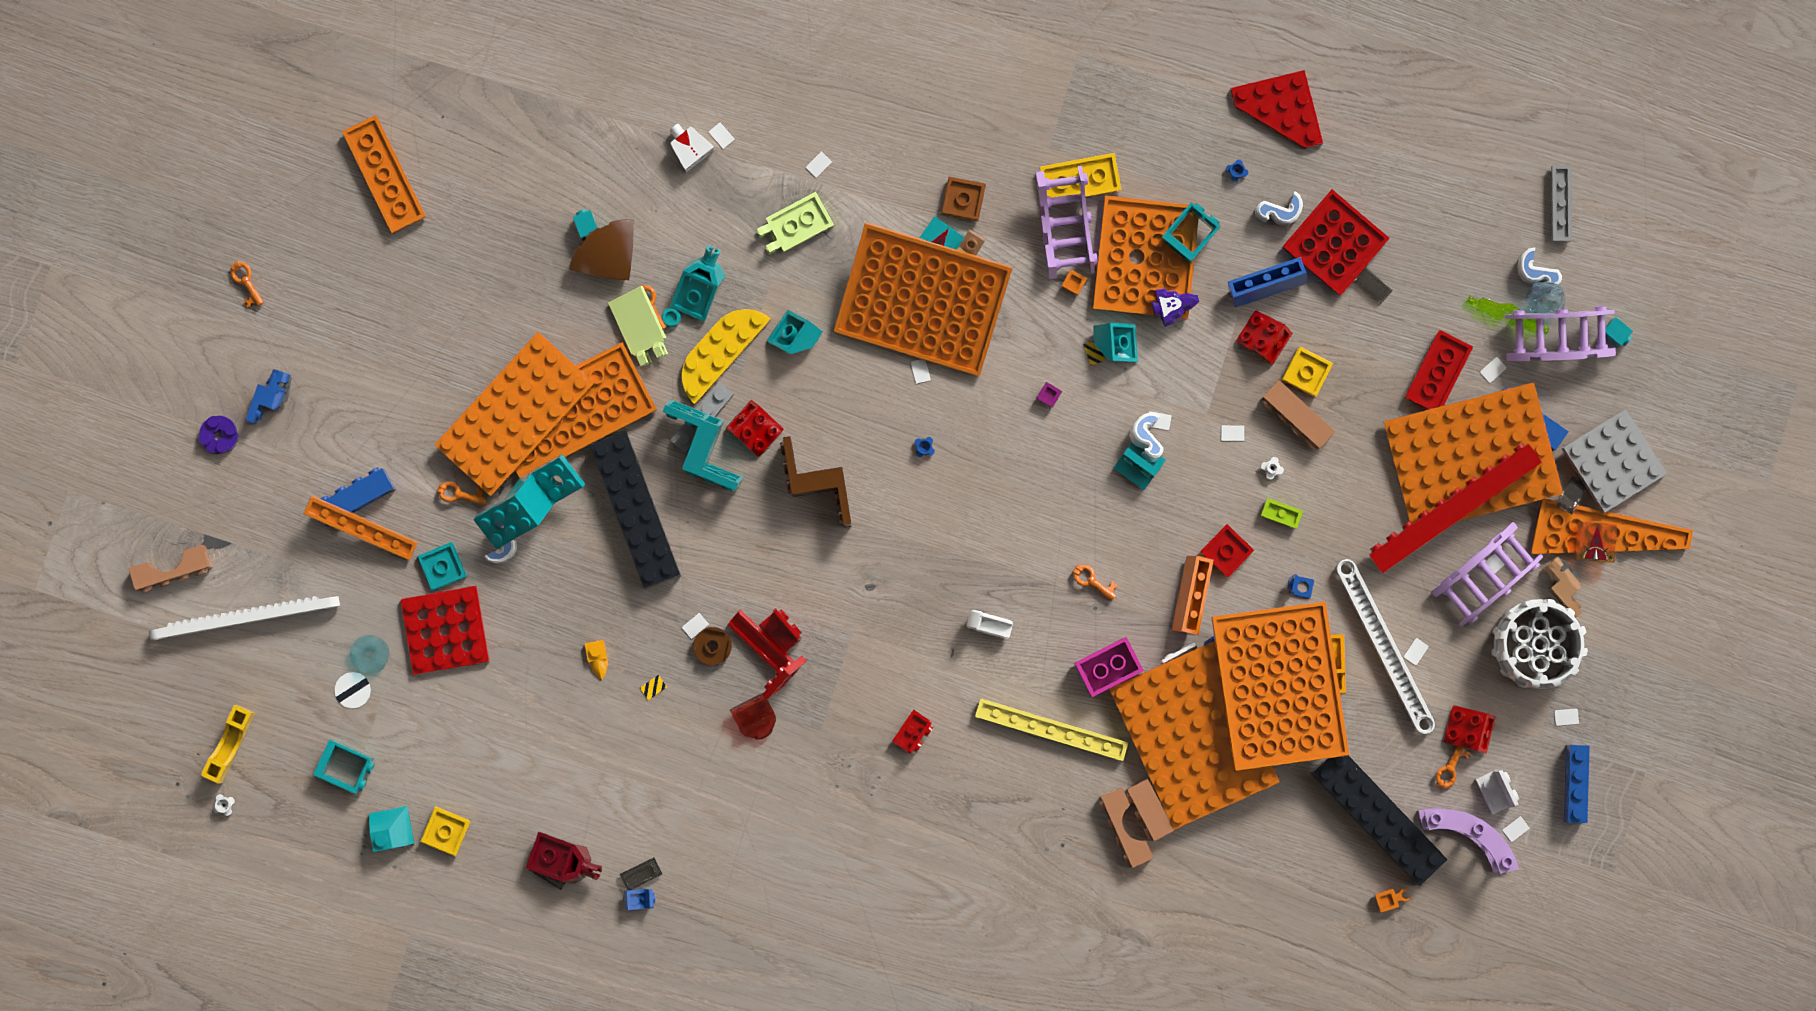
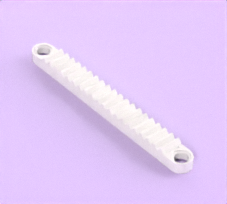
M1349 559L1340 561L1336 566V572L1342 582V586L1345 588L1394 689L1397 691L1401 703L1404 705L1417 732L1421 734L1430 733L1435 727L1434 719L1355 563ZM1345 563L1351 566V572L1347 575L1341 572V566ZM1427 719L1430 726L1427 730L1420 728V720Z
M313 596L312 600L310 598H305L304 601L297 599V602L291 600L289 604L288 602H282V604L275 603L274 607L273 605H267V607L259 606V609L252 607L251 610H237L236 613L230 611L228 614L221 613V616L214 614L213 617H199L198 620L194 618L190 621L183 620V623L176 621L175 624L168 623L167 627L150 630V640L171 638L340 606L339 596L323 599Z

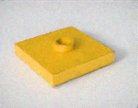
M1299 346L1281 381L1316 398L1333 363Z
M435 806L420 842L457 857L471 820Z

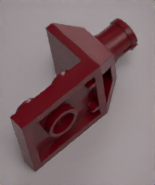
M539 831L526 865V869L561 882L573 884L586 878V876L593 880H598L600 874L593 871L602 872V866L591 863L592 859L587 847L576 845Z

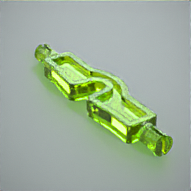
M1469 295L1466 302L1476 306L1477 311L1499 321L1502 320L1505 312L1513 314L1514 310H1520L1513 304H1499L1484 297L1479 300ZM1510 319L1509 324L1515 327V319ZM1523 319V329L1535 332L1536 319ZM1544 325V333L1547 335L1550 327Z

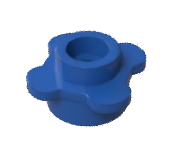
M1236 160L1235 163L1226 167V172L1231 175L1233 182H1237L1239 178L1248 175V170L1245 169L1242 160Z
M931 437L926 439L917 438L914 444L917 446L916 455L918 457L934 454L935 450L932 448L933 439Z

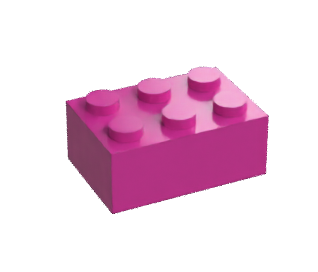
M1127 637L1074 663L1090 697H1094L1144 671Z

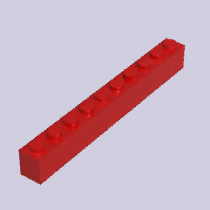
M1519 444L1513 449L1515 451L1510 456L1505 454L1499 458L1496 466L1492 468L1489 465L1481 471L1483 475L1477 479L1475 476L1465 482L1467 486L1461 490L1458 487L1450 492V498L1445 501L1442 498L1433 504L1434 509L1429 512L1426 509L1420 513L1417 521L1412 523L1410 520L1402 526L1403 530L1398 534L1393 532L1386 537L1387 541L1382 545L1377 543L1371 547V553L1368 555L1380 572L1383 574L1541 464L1542 461L1530 444Z

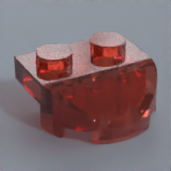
M764 692L730 709L740 732L745 737L760 740L773 732L776 716L769 701L762 696Z

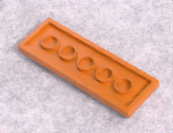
M374 115L342 131L391 233L394 234L427 218L378 116Z

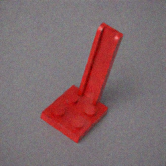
M741 609L729 621L728 626L776 671V677L764 686L766 690L762 694L766 700L770 699L787 685V682L795 676L807 660L803 656L793 660Z

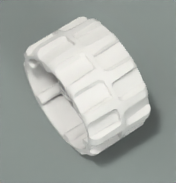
M1552 599L1524 601L1506 610L1498 626L1494 627L1492 631L1495 636L1494 648L1491 649L1492 656L1496 657L1501 667L1500 673L1512 679L1519 687L1532 689L1555 688L1561 686L1570 677L1576 676L1579 672L1578 667L1582 658L1587 656L1588 649L1584 648L1583 637L1586 633L1585 626L1579 625L1574 617L1575 612L1571 608H1565L1555 603ZM1531 609L1530 611L1535 614V617L1529 621V627H1517L1514 620L1524 611ZM1549 611L1553 613L1564 624L1562 626L1549 627V621L1543 616V612ZM1536 620L1543 622L1542 630L1535 628ZM1520 629L1525 630L1527 633L1524 640L1518 637ZM1554 629L1560 633L1558 640L1552 638V631ZM1508 631L1512 632L1513 640L1518 643V646L1513 649L1512 657L1510 658L1507 651ZM1567 631L1571 639L1569 658L1566 657V650L1560 646V643L1566 638ZM1537 639H1540L1543 642V648L1541 650L1535 647V641ZM1521 648L1525 649L1527 653L1525 659H1521L1518 656V651ZM1554 649L1560 652V657L1557 660L1552 657ZM1538 658L1543 661L1541 669L1535 666V661ZM1529 661V667L1532 671L1536 672V676L1529 678L1518 671L1514 665L1517 662ZM1549 662H1561L1564 668L1557 675L1550 679L1543 675V672L1549 668Z

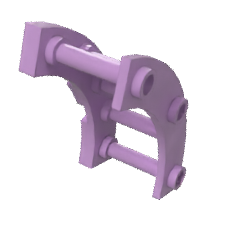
M1078 166V176L1049 180L1048 178L1045 179L1044 171L1036 172L1039 211L1049 279L1057 278L1056 270L1077 265L1089 264L1091 273H1095L1094 265H1098L1096 253L1093 254L1089 223H1092L1091 213L1087 212L1085 185L1088 184L1087 173H1083L1082 166ZM1079 184L1080 194L1051 198L1047 196V190H1050L1051 187ZM1081 201L1082 215L1054 219L1049 217L1048 208L1051 205ZM1083 222L1084 237L1062 240L1052 239L1051 229L1054 226ZM1086 244L1087 257L1065 260L1055 259L1054 250H1057V248Z
M1595 306V310L1568 312V309H1556V313H1525V310H1514L1513 314L1505 315V319H1515L1516 349H1514V352L1506 353L1507 361L1587 359V357L1596 356V358L1616 356V348H1608L1605 339V315L1614 314L1615 311L1607 310V306ZM1597 315L1598 345H1596V348L1590 349V346H1588L1587 316ZM1566 317H1580L1579 350H1569V347H1567ZM1544 318H1558L1559 348H1557V351H1546V348H1544ZM1523 319H1536L1537 348L1535 352H1526V348H1524Z
M1514 522L1501 530L1487 543L1484 549L1478 551L1464 566L1453 572L1431 591L1435 597H1438L1441 593L1444 596L1447 595L1465 616L1459 623L1461 627L1466 623L1470 625L1478 619L1477 615L1498 597L1502 596L1504 598L1512 591L1510 589L1512 585L1529 570L1532 572L1540 566L1538 562L1543 556L1540 554L1535 559H1532L1514 538L1513 532L1518 528ZM1503 541L1508 542L1527 564L1521 571L1501 549L1502 546L1500 544ZM1491 552L1493 555L1496 554L1514 575L1505 585L1485 563L1486 560L1484 558ZM1475 566L1477 569L1480 568L1498 589L1489 599L1483 595L1468 577V572ZM1458 580L1460 583L1463 582L1481 603L1472 612L1452 590V585Z
M1440 808L1417 810L1422 829H1450L1474 841L1486 856L1492 872L1499 871V874L1519 869L1516 858L1507 842L1485 821L1457 810Z

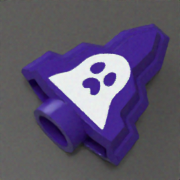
M1157 289L1155 290L1156 302H1152L1155 317H1161L1163 325L1166 327L1174 324L1175 319L1182 317L1184 311L1190 310L1197 305L1199 298L1198 295L1190 293L1179 294L1176 291Z

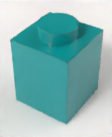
M583 209L576 212V216H573L582 241L586 240V236L591 231L598 228L591 210Z
M1617 317L1612 318L1605 327V338L1617 348L1622 345L1626 346L1632 339L1630 335L1633 333V330Z

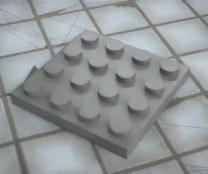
M1626 409L1562 448V451L1602 514L1667 474Z

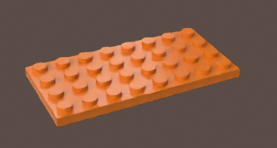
M537 332L434 445L492 497L595 383L544 336Z
M623 342L576 365L595 384L516 469L519 478L561 454L566 458L657 411Z

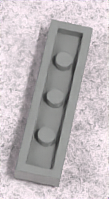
M1571 165L1551 166L1552 242L1572 241Z
M718 382L696 410L716 417L734 393ZM683 424L670 441L686 453L692 444L698 426L690 427Z

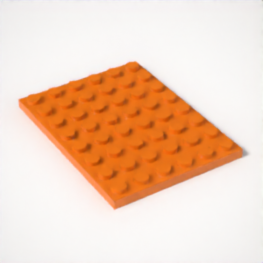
M865 222L834 332L980 376L1013 267Z
M1534 382L1383 421L1408 518L1412 523L1419 519L1418 515L1426 509L1428 512L1434 509L1433 504L1443 498L1445 501L1450 498V492L1458 487L1461 490L1467 486L1465 482L1475 476L1477 479L1483 475L1481 472L1489 465L1492 468L1496 466L1499 458L1505 454L1508 456L1515 452L1513 449L1521 443L1524 445L1529 443L1542 463L1459 521L1563 494Z
M1326 601L1212 616L1211 621L1234 771L1349 755Z
M1215 641L1109 688L1173 830L1280 782L1273 766L1234 771Z

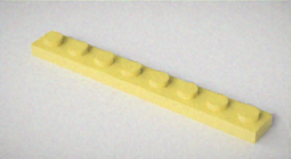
M981 698L975 717L1121 761L1124 760L1128 742Z

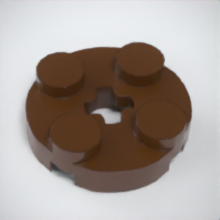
M708 627L696 635L693 642V650L696 657L702 663L718 665L730 656L732 642L724 630L717 627ZM712 641H715V644L718 645V649H714L713 652H710V648L707 647V644H710Z

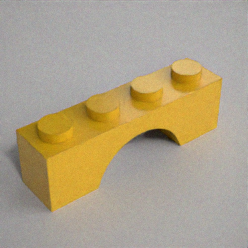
M239 705L233 706L226 720L222 738L213 754L208 758L201 776L216 783H223L256 714L255 712Z

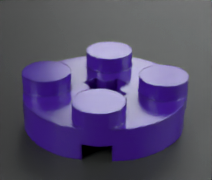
M224 416L209 417L204 421L199 431L200 443L207 451L214 454H223L232 450L239 438L235 423ZM222 430L223 438L216 440L215 431Z

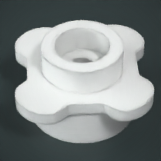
M1272 457L1270 461L1261 464V468L1267 474L1266 477L1268 479H1273L1275 475L1282 474L1284 471L1276 457Z
M222 794L217 795L213 811L215 813H224L226 816L231 815L232 804L235 803L234 798H227Z

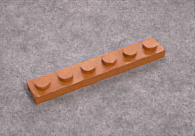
M312 495L303 514L408 560L411 559L418 544L417 541Z

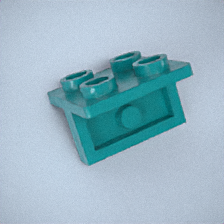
M1131 443L1115 464L1114 469L1139 488L1145 490L1166 459L1160 456L1157 461L1148 462L1141 456L1145 449Z

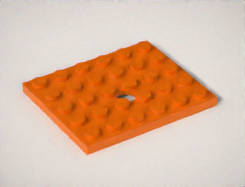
M1105 195L1093 310L1155 316L1152 302H1156L1155 290L1166 289L1167 291H1176L1179 294H1191L1194 260L1189 264L1160 240L1189 204ZM1192 212L1185 217L1171 235L1191 252H1194L1196 249L1199 218ZM1133 250L1142 251L1144 254L1142 263L1134 264L1130 261L1129 255ZM1189 310L1184 311L1182 317L1178 319L1188 320Z

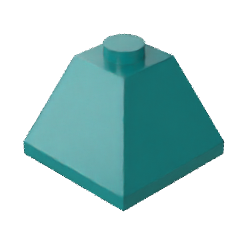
M787 309L767 339V342L789 354L813 348L823 331L809 320Z
M1105 323L1093 326L1094 345L1109 361L1138 362L1136 324Z
M408 806L369 813L373 852L415 844Z

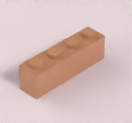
M1279 380L1261 398L1264 401L1263 405L1270 411L1273 409L1278 413V419L1284 424L1286 422L1292 426L1291 430L1297 436L1302 435L1306 439L1305 443L1313 450L1315 448L1319 450L1335 433L1326 422Z

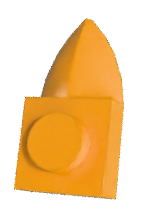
M600 640L585 643L590 668L602 680L608 666L605 642Z

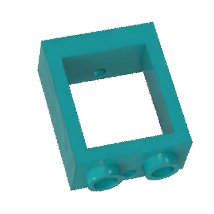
M1192 202L1160 239L1189 264L1221 227L1219 225L1220 222L1214 216L1210 215L1209 217L1204 213L1205 209L1198 203L1193 204ZM1190 212L1212 229L1194 252H1191L1171 235Z
M329 739L313 775L354 794H358L366 786L367 781H365L367 773L371 774L375 763H373L374 758L333 739ZM337 748L366 761L355 786L326 774Z

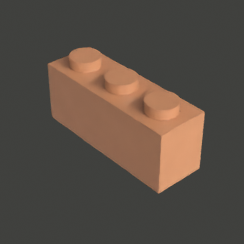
M1148 779L1126 789L1128 793L1125 795L1128 802L1136 807L1137 810L1134 813L1139 822L1143 821L1146 827L1143 830L1148 839L1152 838L1153 841H1156L1175 831Z

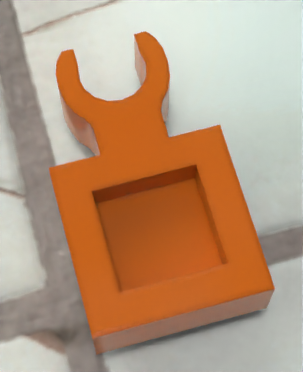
M1392 888L1374 894L1380 913L1398 908V901H1409L1410 897H1402V893L1408 891V889L1403 888L1398 893H1395Z

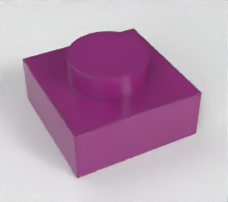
M1046 382L1036 399L1053 408L1063 391Z

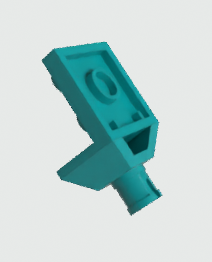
M712 246L706 247L703 257L691 260L685 267L670 307L704 322L708 317L718 287L726 276L720 264L716 263L720 250L716 248L712 253L714 248Z

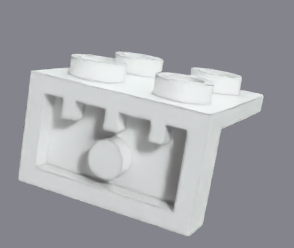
M1494 770L1475 779L1492 815L1508 807L1519 805L1517 802L1519 800L1518 794L1515 790L1511 789L1509 785L1511 780L1507 772Z

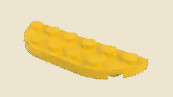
M750 309L730 312L723 316L691 350L683 365L682 383L687 396L694 404L712 387L771 321V318L759 311Z

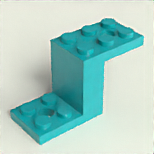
M671 399L665 404L662 412L666 413V416L670 419L677 420L679 418L683 420L684 424L690 427L698 426L682 469L686 470V474L696 477L698 475L710 484L716 482L722 485L721 487L725 490L736 491L744 477L709 463L724 420Z
M561 454L521 477L503 501L476 515L473 520L495 549H498L537 527L556 502L583 488L585 483ZM554 476H559L562 482L556 481ZM496 522L502 523L504 528L498 527Z

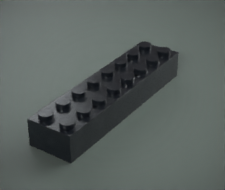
M624 431L590 444L644 589L682 576L628 433Z
M1349 755L1326 758L1310 772L1417 886H1421L1448 860Z

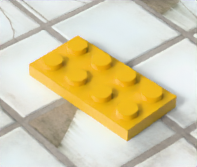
M1115 153L1039 167L1040 171H1044L1045 179L1053 180L1078 176V166H1082L1083 173H1087L1088 184L1085 185L1086 198L1122 190ZM1079 184L1051 187L1050 190H1047V196H1050V198L1080 194Z

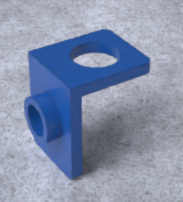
M1294 574L1288 580L1287 589H1290L1289 594L1310 598L1314 580ZM1302 581L1306 582L1309 586L1308 591L1305 593L1298 590V584Z

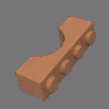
M199 545L184 550L180 564L171 571L161 572L148 562L128 569L135 590L145 593L152 591L153 586H168L175 579L183 581L189 579V575L194 573L197 575L208 573V569L213 567L207 547Z
M1120 787L1100 796L1101 801H1099V805L1103 812L1107 811L1109 816L1106 819L1111 830L1115 829L1117 836L1114 838L1118 847H1123L1125 854L1122 856L1126 865L1130 864L1133 868L1154 859L1146 840L1131 838L1123 828V814L1130 806L1123 788Z

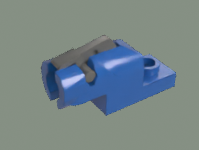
M273 369L266 382L268 384L267 387L260 384L257 385L246 421L257 424V421H260L263 415L262 406L277 411L282 403L288 401L292 380L290 374Z

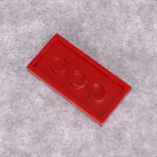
M1439 329L1404 398L1427 410L1444 406L1473 346Z

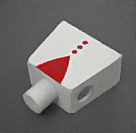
M676 124L670 129V132L676 138L670 144L686 172L715 150L713 145L692 127L684 131L679 124Z

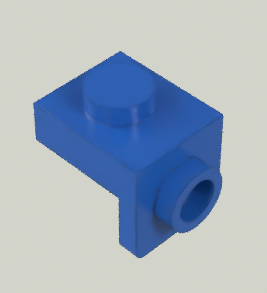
M625 890V910L654 908L655 894L653 890Z

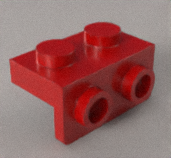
M913 709L892 741L910 754L913 751L917 753L923 744L920 742L924 735L928 737L934 728L931 726L932 721Z

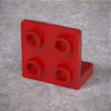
M1255 310L1236 339V342L1261 355L1267 363L1273 365L1293 333L1285 324Z
M750 400L726 427L758 457L784 430L781 425L753 400Z
M775 608L774 612L759 625L773 641L787 652L802 639L800 637L802 632L795 624L791 626L787 622L789 617L782 609L778 611Z
M1453 705L1444 742L1487 754L1496 716Z

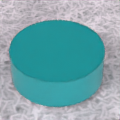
M667 308L662 313V321L667 327H676L681 321V315L678 310Z

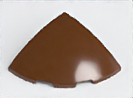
M634 220L611 221L609 225L591 231L581 246L576 248L570 261L569 270L629 281L633 253Z

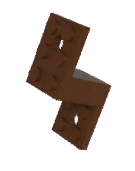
M790 436L783 437V442H780L782 456L786 455L783 467L785 474H789V480H786L788 493H792L793 497L838 490V492H835L837 505H841V511H838L840 524L844 523V528L851 527L852 523L843 468L837 467L797 474L792 439Z

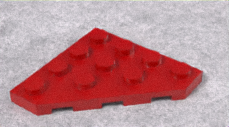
M1305 70L1230 89L1235 108L1247 113L1253 119L1267 125L1285 138L1294 141L1300 147L1305 149L1323 144Z

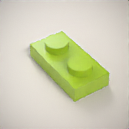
M1266 498L1260 516L1297 529L1303 510Z

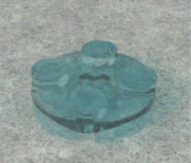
M1552 282L1534 283L1526 295L1527 307L1532 313H1556V309H1563L1565 306V294L1562 287ZM1548 297L1551 300H1547L1546 303H1543L1542 299Z
M362 636L351 646V661L361 672L376 673L386 666L390 650L387 643L378 636ZM367 649L375 651L371 660L369 657H365Z

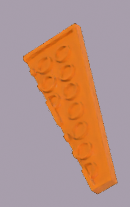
M1542 499L1530 554L1585 553V547L1589 548L1597 525L1604 550L1607 549L1606 552L1690 549L1693 530L1611 512L1602 514L1601 510L1551 499Z

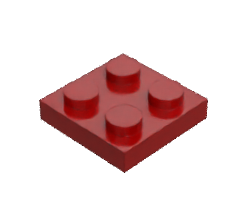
M1226 524L1200 552L1206 558L1214 560L1213 565L1229 578L1252 554L1254 549Z

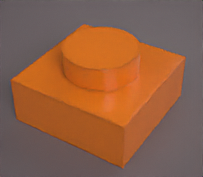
M1070 269L1061 287L1078 296L1087 278Z

